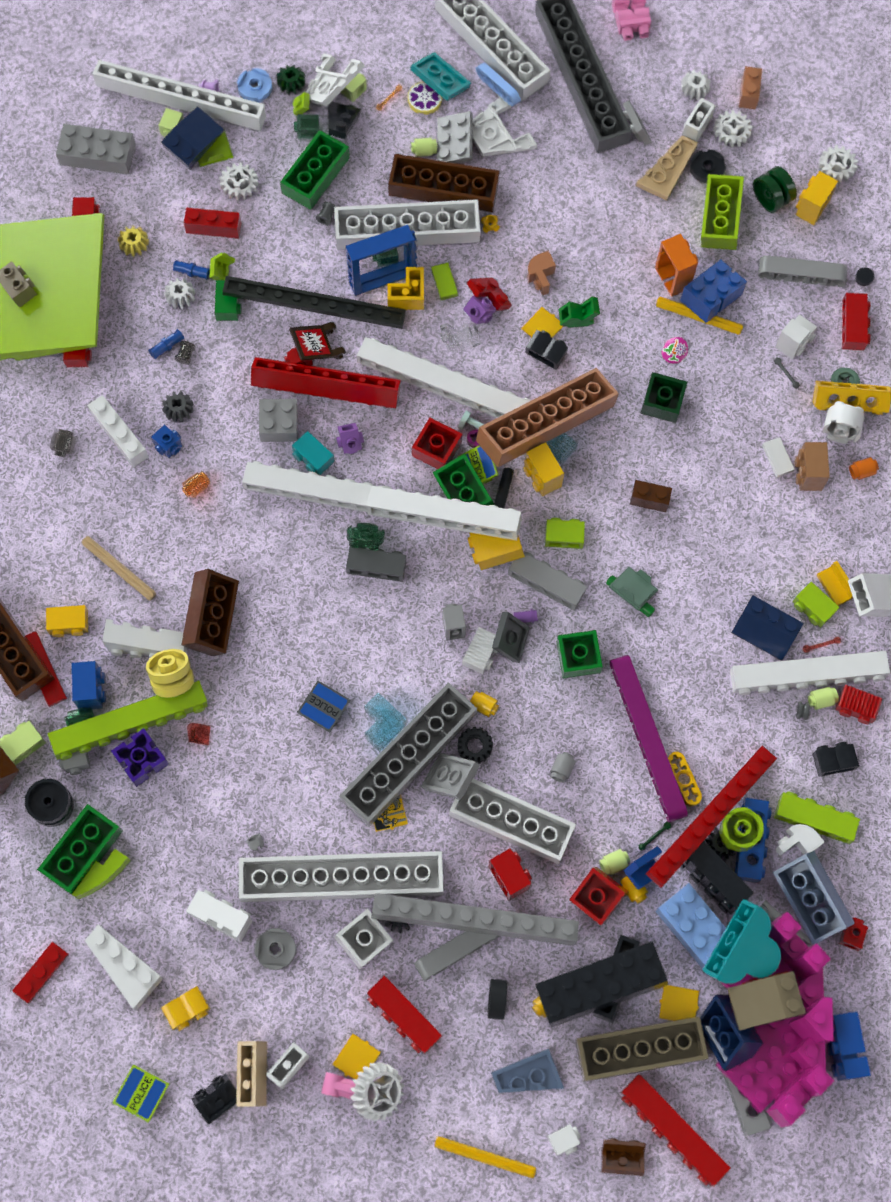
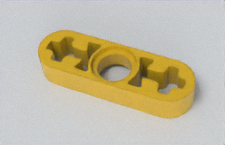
M672 752L668 756V760L684 803L690 807L697 806L702 799V794L682 753ZM673 757H675L676 759L680 758V769H682L683 767H685V769L680 770L678 773H675V771L678 770V767L676 763H671ZM681 774H686L689 777L690 781L688 784L680 783L679 776ZM693 785V787L690 790L693 795H697L695 799L696 802H693L692 799L688 800L690 793L688 789L686 791H684L683 789H686Z

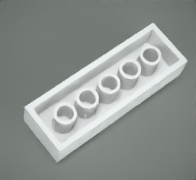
M472 779L466 794L461 800H454L449 811V816L558 865L576 826L573 822L476 779Z

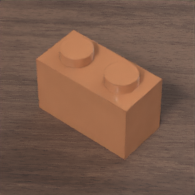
M745 66L738 107L756 110L760 95L762 68Z

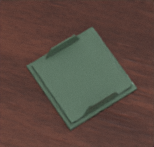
M630 567L609 585L611 590L638 611L658 591L651 584L652 577L643 570L635 572Z

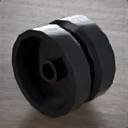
M51 778L41 779L28 789L25 795V807L28 814L39 824L46 827H56L65 823L70 818L74 809V800L69 790L61 782Z

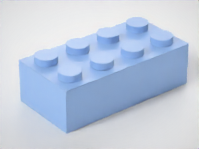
M688 883L655 912L703 969L726 927Z

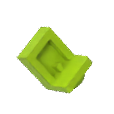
M219 253L210 258V278L213 280H225L226 276H229V265L235 263V258L227 253Z

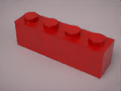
M385 975L367 992L369 996L367 1001L375 1009L379 1007L383 1011L381 1015L389 1024L393 1021L398 1026L396 1031L404 1039L408 1037L412 1041L410 1046L418 1054L422 1051L425 1055L442 1037V1034Z

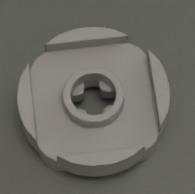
M280 928L267 930L259 936L255 944V955L259 963L270 970H281L289 966L296 954V944L292 936ZM277 943L281 951L277 952V955H273L270 947H274V944Z

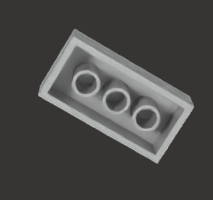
M63 124L56 156L59 165L129 175L136 143L133 133Z

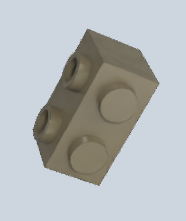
M11 261L0 269V283L12 300L21 307L36 296L37 293L33 289L35 285L30 278L26 279L24 277L26 273L20 265L16 267Z

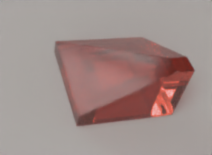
M197 723L188 724L189 742L208 745L210 726Z

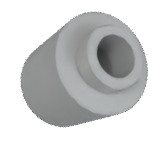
M566 752L558 754L551 768L550 777L558 782L565 783L566 779H569L576 763L573 759L574 756Z

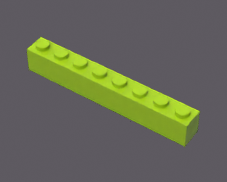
M198 680L194 682L188 691L181 695L169 698L155 695L47 734L56 759L67 760L72 757L74 752L87 753L98 745L103 747L109 745L115 739H126L130 734L139 732L143 728L147 731L149 727L155 725L157 727L163 726L169 720L183 719L186 717V714L192 712L195 714L205 710V707H208L207 699Z

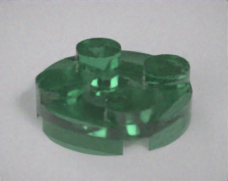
M357 523V527L352 528L351 525L347 528L346 538L349 541V546L352 548L363 547L370 550H378L379 545L384 542L385 531L383 529L382 532L378 530V526L375 524Z

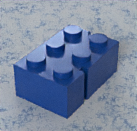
M720 259L684 287L680 301L707 323L718 312L720 313L743 295L747 281L736 271L732 273V268Z
M858 1011L833 1015L834 1041L827 1043L828 1054L832 1056L834 1063L831 1065L833 1077H836L837 1081L871 1076L867 1056L858 1057L857 1053L866 1052Z

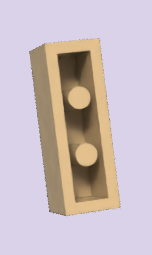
M237 1041L236 1107L267 1106V1041Z

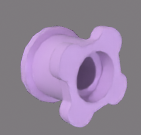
M217 79L214 82L203 80L199 84V87L220 92L219 80Z

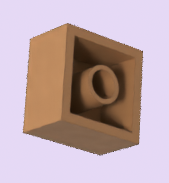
M804 442L802 448L799 449L798 456H795V467H798L796 484L799 485L800 491H822L830 478L827 442Z

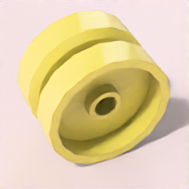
M163 650L153 655L146 663V671L150 678L152 690L160 697L169 698L181 695L194 684V675L190 668L189 658L182 650Z

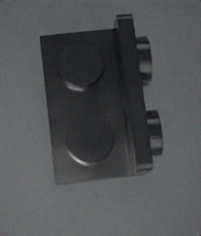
M225 1073L214 1078L205 1089L198 1090L194 1094L192 1101L209 1125L237 1104V1089Z

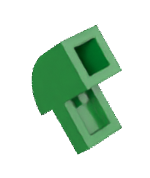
M594 296L582 304L569 301L558 309L560 325L569 328L590 326L594 324V318L600 314L598 298Z

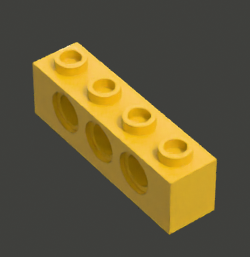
M816 380L812 402L814 407H817L819 410H828L835 402L841 401L847 405L861 407L864 412L868 411L876 415H882L883 413H889L891 388L880 385ZM831 395H838L836 399L829 400V397ZM850 396H856L855 400L847 401ZM874 397L873 402L866 403L868 398Z

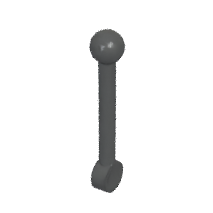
M775 358L774 363L779 365L793 383V388H799V382L795 381L782 365L781 358Z

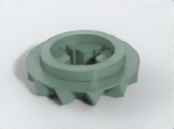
M850 368L835 370L830 379L831 382H842V380L849 377L848 383L860 384L858 374Z

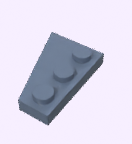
M549 1049L491 1072L498 1093L564 1089Z

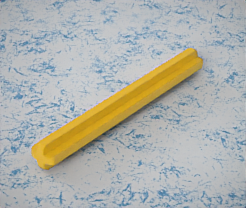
M661 296L657 299L656 306L706 323L684 304ZM719 316L713 317L706 323L738 335L741 334L743 329L742 324Z
M437 1136L434 1144L436 1148L529 1178H534L536 1173V1167L440 1136Z

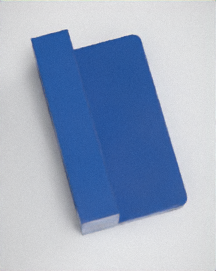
M659 846L653 848L623 870L638 890L652 881L646 873L656 863L654 859L662 853Z

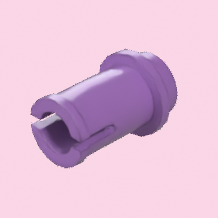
M530 609L531 611L513 612L514 616L523 623L532 622L534 624V622L538 621L536 610Z

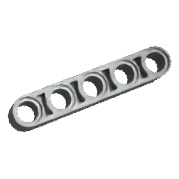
M762 256L759 259L758 277L761 279L766 277V279L782 281L784 279V281L800 283L802 281V283L818 285L820 283V285L835 287L838 285V287H844L847 280V266L840 263Z
M465 931L418 959L413 964L423 981H427L432 975H437L447 969V966H452L465 958V955H470L483 947L482 945H486L500 936Z

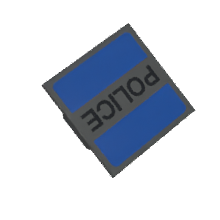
M318 680L297 713L330 733L351 700Z

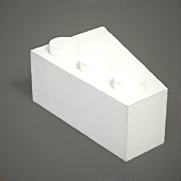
M198 890L186 912L241 943L253 922L250 918L251 914L243 909L237 910L233 908V904L224 899L222 901L215 899V895L207 890H204V892Z

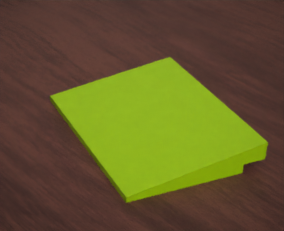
M103 213L0 224V269L11 261L16 267L20 265L26 273L24 277L26 279L30 278L35 285L33 289L37 293L36 296L19 307L0 283V360L10 358L25 360L97 347L105 216Z

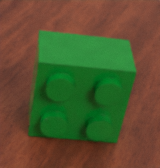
M596 630L557 636L556 644L562 679L601 673L603 665Z

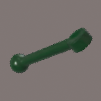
M665 822L660 830L644 843H640L638 845L639 850L644 851L650 842L665 830H669L671 823Z

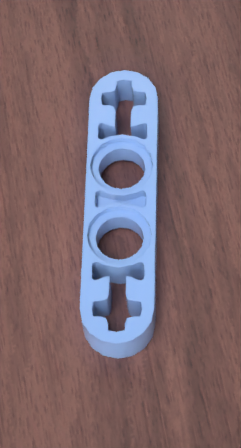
M486 63L476 67V72L481 80L511 107L520 103L521 99L518 92Z

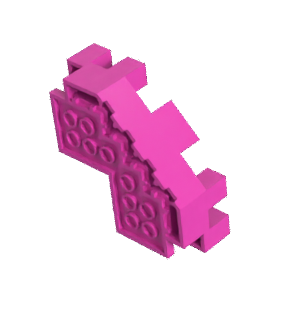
M788 912L777 917L771 923L768 937L777 943L781 952L780 964L773 974L794 971L806 1014L755 1026L754 1028L763 1041V1045L753 1058L728 1071H723L719 1062L715 1064L725 1077L737 1087L739 1092L749 1100L752 1107L758 1113H761L774 1100L775 1103L766 1112L781 1128L791 1126L806 1111L803 1107L811 1098L821 1096L834 1082L833 1078L826 1072L825 1044L834 1041L832 998L824 997L823 967L831 958L817 943L808 947L796 933L802 927ZM746 974V976L737 983L722 984L727 989L730 987L742 985L743 982L750 979H754L756 977Z

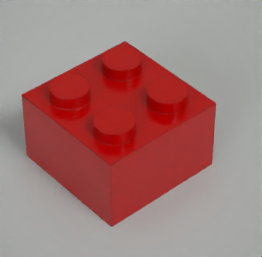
M429 417L412 446V457L439 469L452 461L462 444V433Z
M511 848L490 859L488 865L508 901L529 890L532 880L527 869L523 870L519 854L516 851L513 852Z
M593 867L569 901L598 924L603 925L627 895L628 891L598 867Z

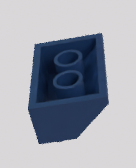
M752 595L731 633L783 661L804 623Z
M716 994L700 1016L707 1043L723 1071H728L753 1058L763 1045V1041L754 1027L739 1030L729 995Z

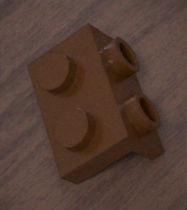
M616 1138L603 1140L601 1173L644 1176L646 1143L637 1140L619 1141Z

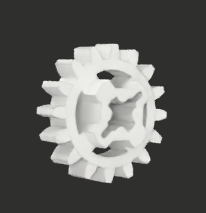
M734 110L730 114L728 111H725L724 115L719 114L718 119L715 120L714 136L719 137V143L724 141V146H727L728 143L731 144V147H734V144L741 146V142L746 143L747 138H750L752 126H750L751 120H746L747 115L741 116V111L735 114Z
M835 145L834 149L828 147L827 151H823L819 159L818 168L822 169L821 172L834 179H838V182L841 183L842 179L848 181L849 177H853L858 167L856 166L858 160L854 159L855 154H850L851 149L846 151L844 146L838 149V146Z
M233 163L232 168L227 166V172L222 171V177L219 178L220 187L224 195L229 194L230 199L235 196L236 201L239 200V197L246 200V195L252 197L251 192H256V186L259 185L258 176L254 168L249 169L248 164L243 167L242 163H239V166Z

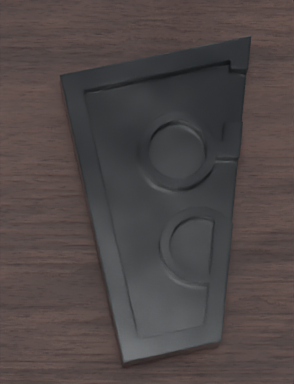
M332 101L327 106L328 135L346 139L358 120L361 109L353 105H344Z

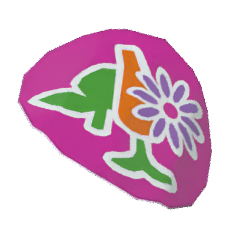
M673 337L666 341L661 355L669 363H680L688 354V345L683 338Z

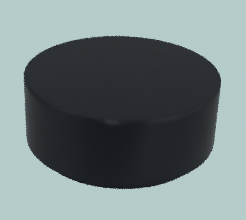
M866 267L860 268L855 275L856 282L861 286L870 285L874 279L873 271Z

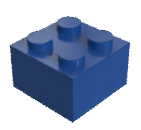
M96 661L71 663L72 701L80 711L103 709V703H106V692L102 688V684L106 683L105 672H102V668L98 666Z

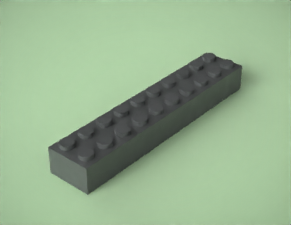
M536 0L535 15L596 152L600 153L629 144L632 130L573 0Z

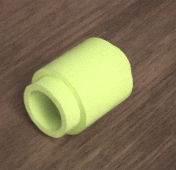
M414 139V142H411V152L415 153V157L437 154L436 139Z
M825 687L811 691L810 696H808V702L810 707L818 710L834 706L835 703L839 702V697L834 687Z
M621 849L603 856V859L599 860L602 871L607 875H613L626 869L630 862L627 852H623Z

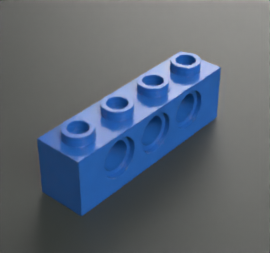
M745 798L742 801V807L751 809L761 817L764 832L758 845H755L748 851L737 852L735 873L743 881L758 883L761 881V878L765 877L766 867L763 866V858L766 859L768 847L765 846V839L769 838L770 827H767V819L771 818L772 808L769 807V801ZM740 827V828H739V831H741L742 833H744V832H745V829H741V827ZM747 856H753L756 859V864H749Z

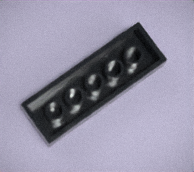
M652 941L535 985L549 1025L552 1028L667 986L668 979Z

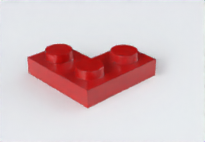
M493 277L471 278L466 283L475 297H488L497 311L508 310L512 306L508 296L501 290L499 283Z

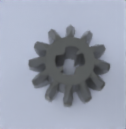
M173 391V396L166 395L167 400L162 402L164 406L162 411L166 414L168 420L172 418L173 422L176 423L180 419L183 423V417L189 419V413H193L192 406L194 404L188 394L184 395L182 391L176 394Z

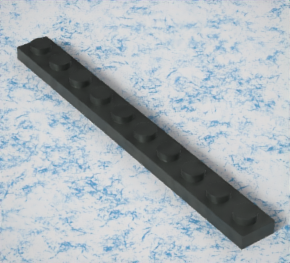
M226 276L223 287V295L403 329L405 309Z

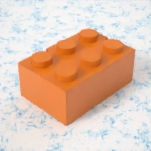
M681 233L661 242L655 269L662 281L675 276L674 279L664 283L670 296L673 297L682 293L684 287L693 281L698 265L697 256L691 252L687 239H684Z

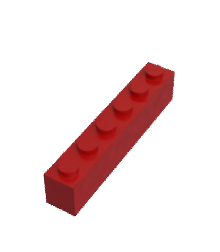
M637 1074L620 1092L623 1095L621 1100L629 1108L633 1106L638 1111L636 1115L644 1123L648 1121L653 1126L651 1131L659 1139L663 1137L668 1142L666 1146L675 1155L679 1153L684 1158L682 1163L690 1171L694 1169L699 1174L697 1178L703 1185L707 1186L709 1184L711 1187H714L731 1169L640 1074Z

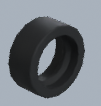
M491 979L487 1018L504 1020L507 1002V980Z

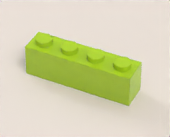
M783 792L780 795L774 814L775 819L792 825L803 824L810 826L818 834L849 845L854 842L860 819L856 818L855 814L845 811L842 813L836 811V808L833 806L819 805L817 801L810 798H799L793 792Z

